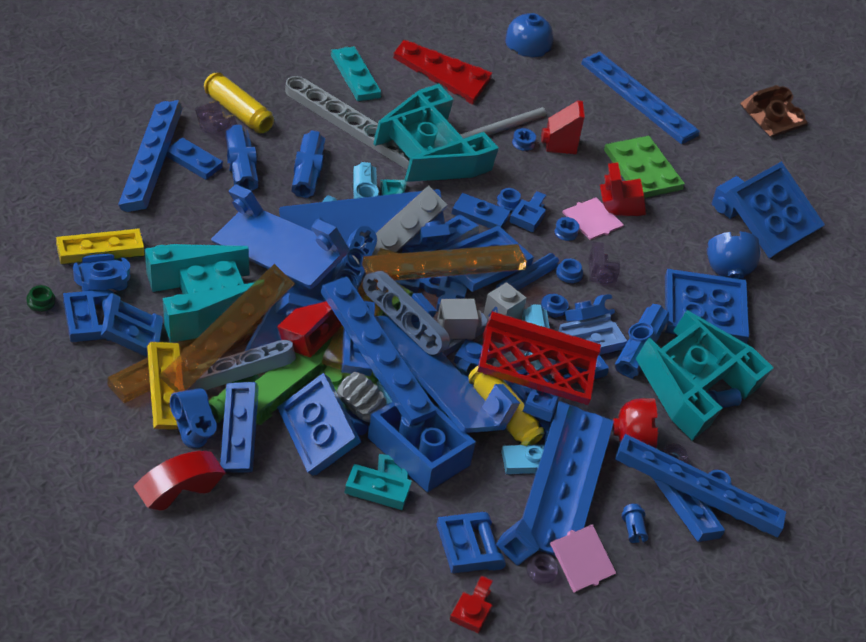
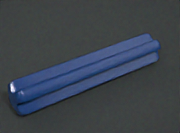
M549 253L532 263L531 266L498 283L496 288L507 282L518 291L557 268L559 258L555 257L553 253Z

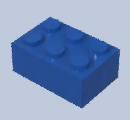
M392 401L371 414L368 439L386 455L394 459V462L401 469L404 468L408 475L426 492L431 491L471 465L476 441L467 433H463L440 409L434 405L436 408L434 417L409 426Z

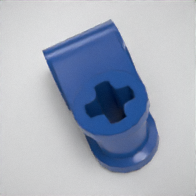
M198 388L171 394L170 408L176 419L183 443L189 448L204 446L207 439L216 432L217 428L205 390Z

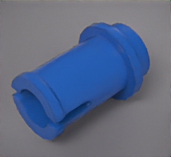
M737 388L720 392L715 390L708 391V394L722 408L739 406L741 404V393Z
M639 504L625 506L621 515L622 520L626 521L630 543H640L639 536H641L643 543L648 540L643 519L646 514Z

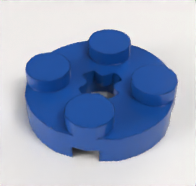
M112 254L89 255L82 258V264L78 265L76 262L73 265L74 281L82 286L83 292L107 289L124 290L127 288V281L131 277L130 263L123 257L122 262L114 260V255Z

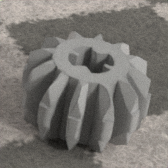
M353 372L350 376H347L336 390L346 408L365 422H370L371 414L387 404L386 398L378 389V386L374 385L364 374Z

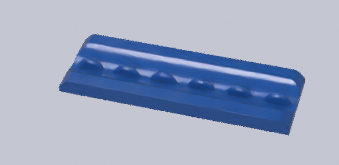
M559 400L522 516L539 547L538 550L553 556L556 555L551 547V542L567 536V533L571 530L576 532L584 528L614 423L611 419L583 411L578 407Z

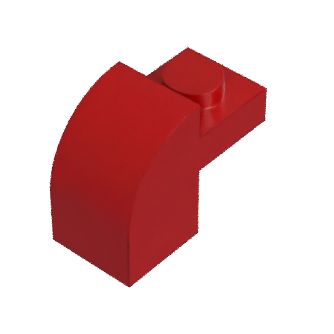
M609 163V174L604 175L605 184H600L605 209L613 215H646L641 179L622 181L619 163Z

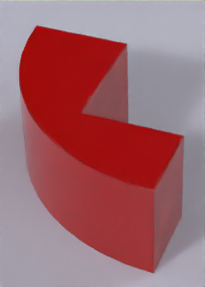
M193 451L173 457L156 466L134 485V488L147 508L162 511L170 506L182 490L202 494L209 493L226 472L212 452Z

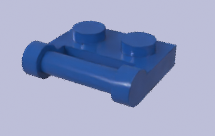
M95 290L63 293V304L70 342L106 339L101 336L103 325H98L95 305L99 304L103 307L105 316L106 309L104 305L108 296L111 293L114 294L113 291Z
M111 293L104 305L106 311L101 336L148 357L147 346L149 343L160 341L163 317L156 313L151 315L121 301L119 296Z
M487 512L438 517L437 528L451 573L489 569L490 571L505 567L506 562L504 556L498 551L490 527L492 521ZM472 528L479 530L486 554L481 555Z

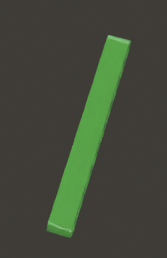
M396 282L405 292H407L412 297V291ZM367 295L363 298V301L374 302ZM393 296L392 305L396 310L400 309L401 303L398 297ZM375 303V316H388ZM343 326L311 358L295 352L296 359L292 363L269 370L255 381L259 386L256 425H261L272 416L271 413L278 406L292 397V394L312 379L314 380L343 352Z

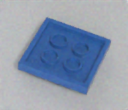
M782 161L726 193V196L751 233L759 238V244L768 258L775 256L825 225Z
M667 269L665 274V310L669 312L670 319L665 326V333L675 334L673 332L688 310L747 344L749 328L746 280Z

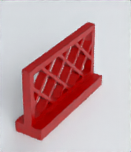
M491 312L483 334L484 341L477 372L589 405L596 361L600 353L601 344L500 313ZM492 341L504 344L505 346L497 348ZM520 350H524L533 354L525 357ZM511 351L517 360L509 363L503 354ZM495 357L502 366L495 367L486 364V360ZM547 358L560 361V363L552 365ZM539 360L545 368L537 371L530 362ZM523 366L529 374L526 376L519 374L514 368ZM574 366L586 369L588 371L580 373ZM566 368L572 377L564 379L558 370ZM550 374L557 383H548L544 380L543 376ZM578 382L584 389V393L573 390L570 385Z

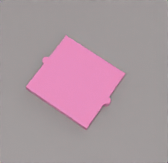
M597 198L583 203L578 202L576 206L562 211L566 217L573 218L579 223V230L589 240L604 234L609 235L610 232L624 226L617 217L605 209L604 205Z
M593 525L576 532L571 530L567 533V536L550 543L573 592L589 585L597 586L599 581L616 574Z

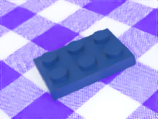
M500 226L442 249L438 252L437 260L472 292L531 266L534 259L526 249Z
M324 373L277 407L307 472L312 476L320 473L361 443L330 378Z

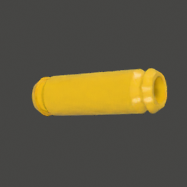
M212 73L207 77L204 83L206 94H210L211 98L249 128L254 129L256 133H265L272 127L274 123L272 112L268 111L266 107L222 73Z
M478 366L474 368L468 376L469 383L474 384V389L485 401L495 384H504L520 402L506 426L515 440L520 441L521 445L537 444L545 434L544 428L539 427V421L533 415L522 412L525 405L505 380L477 372Z

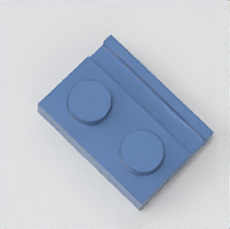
M610 314L560 324L559 332L601 344L599 355L623 350L627 343L617 324L611 321Z

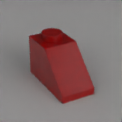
M576 101L549 117L547 128H543L541 133V143H546V152L577 153L585 118L583 101Z
M326 301L295 309L277 327L281 340L291 341L296 353L311 358L343 325Z

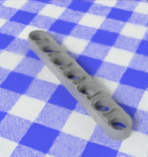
M294 76L286 80L285 92L289 97L403 168H408L409 161L407 159L409 157L394 140L374 146V137L368 135L376 134L378 123L305 78ZM297 86V87H300V88H302V89L296 90V89H292L291 87ZM312 98H318V99H320L321 101H318V102H317V101H312V100H310V99H312ZM330 110H337V111H339V112H341V113H331V112H329V111H330ZM349 122H357L360 125H351ZM389 146H395V147H398L399 149H398V150H392V149H389L388 147H389Z

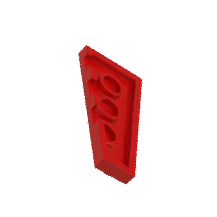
M406 40L402 41L393 56L395 60L412 70L425 74L429 77V80L447 87L451 93L464 97L472 105L492 78V72L481 67L473 66L457 58L449 57Z

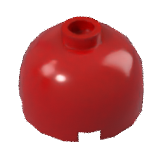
M639 398L625 403L620 409L618 418H613V436H618L621 442L624 435L627 434L657 449L658 428H656L655 418L658 417L655 398Z

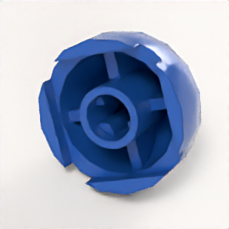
M535 13L522 14L509 24L505 42L508 48L514 49L519 55L541 57L552 49L553 30L550 23L542 16Z
M731 232L716 235L708 242L707 255L710 266L714 272L722 277L743 279L756 269L760 261L759 238L754 234L740 232V236H731Z

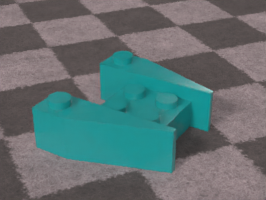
M440 84L418 90L378 122L373 144L377 146L394 140L410 158L405 176L406 182L472 178L489 172L493 168L499 147L485 132L463 139L448 122L454 99Z
M170 244L157 245L145 249L146 272L152 292L180 287L183 295L178 294L163 298L164 326L171 343L200 338L265 311L263 281L244 284L241 278L250 275L248 246Z
M687 310L673 331L678 336L662 348L651 338L647 339L636 357V361L671 420L691 440H694L711 426L722 410V407L706 393L709 388L723 379L732 388H737L741 393V397L746 399L762 386L774 367L751 346Z

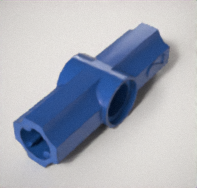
M233 125L232 128L226 130L227 163H230L229 171H232L234 185L236 184L253 191L258 188L255 147H251L248 130L243 128L242 125Z
M310 131V133L304 134L300 151H297L295 175L291 192L298 197L308 198L314 196L317 178H320L326 138L318 131Z
M652 304L650 307H647L639 322L629 328V340L615 363L616 371L631 379L639 375L641 367L636 361V357L647 339L651 338L655 343L657 342L670 319L669 312L661 305Z

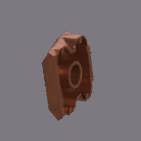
M775 85L756 91L740 103L770 137L802 128L808 124L802 109L792 104L793 94L785 86L779 87Z

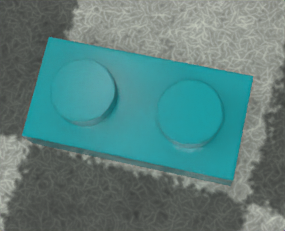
M354 464L345 485L344 493L403 510L411 489L412 480Z

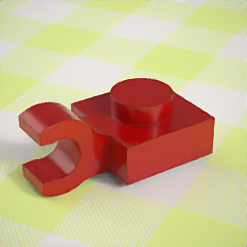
M481 576L473 595L463 592L450 615V621L479 633L491 612L492 604L485 601L491 592L490 587L493 580Z

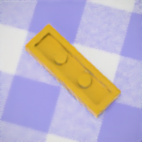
M140 229L56 237L60 264L82 262V258L93 254H112L114 258L144 255V244Z
M150 342L147 350L154 429H179L170 408L171 394L183 391L179 343Z

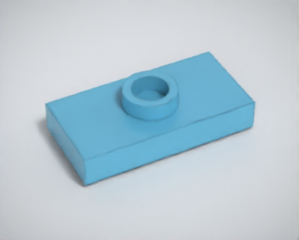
M544 445L502 446L501 453L506 474L536 473Z

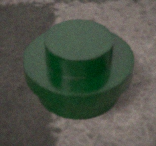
M38 285L30 290L26 297L28 307L34 311H47L55 305V295L49 287Z

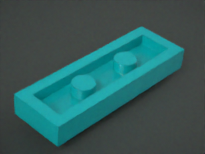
M354 46L331 51V57L357 101L381 97V90Z

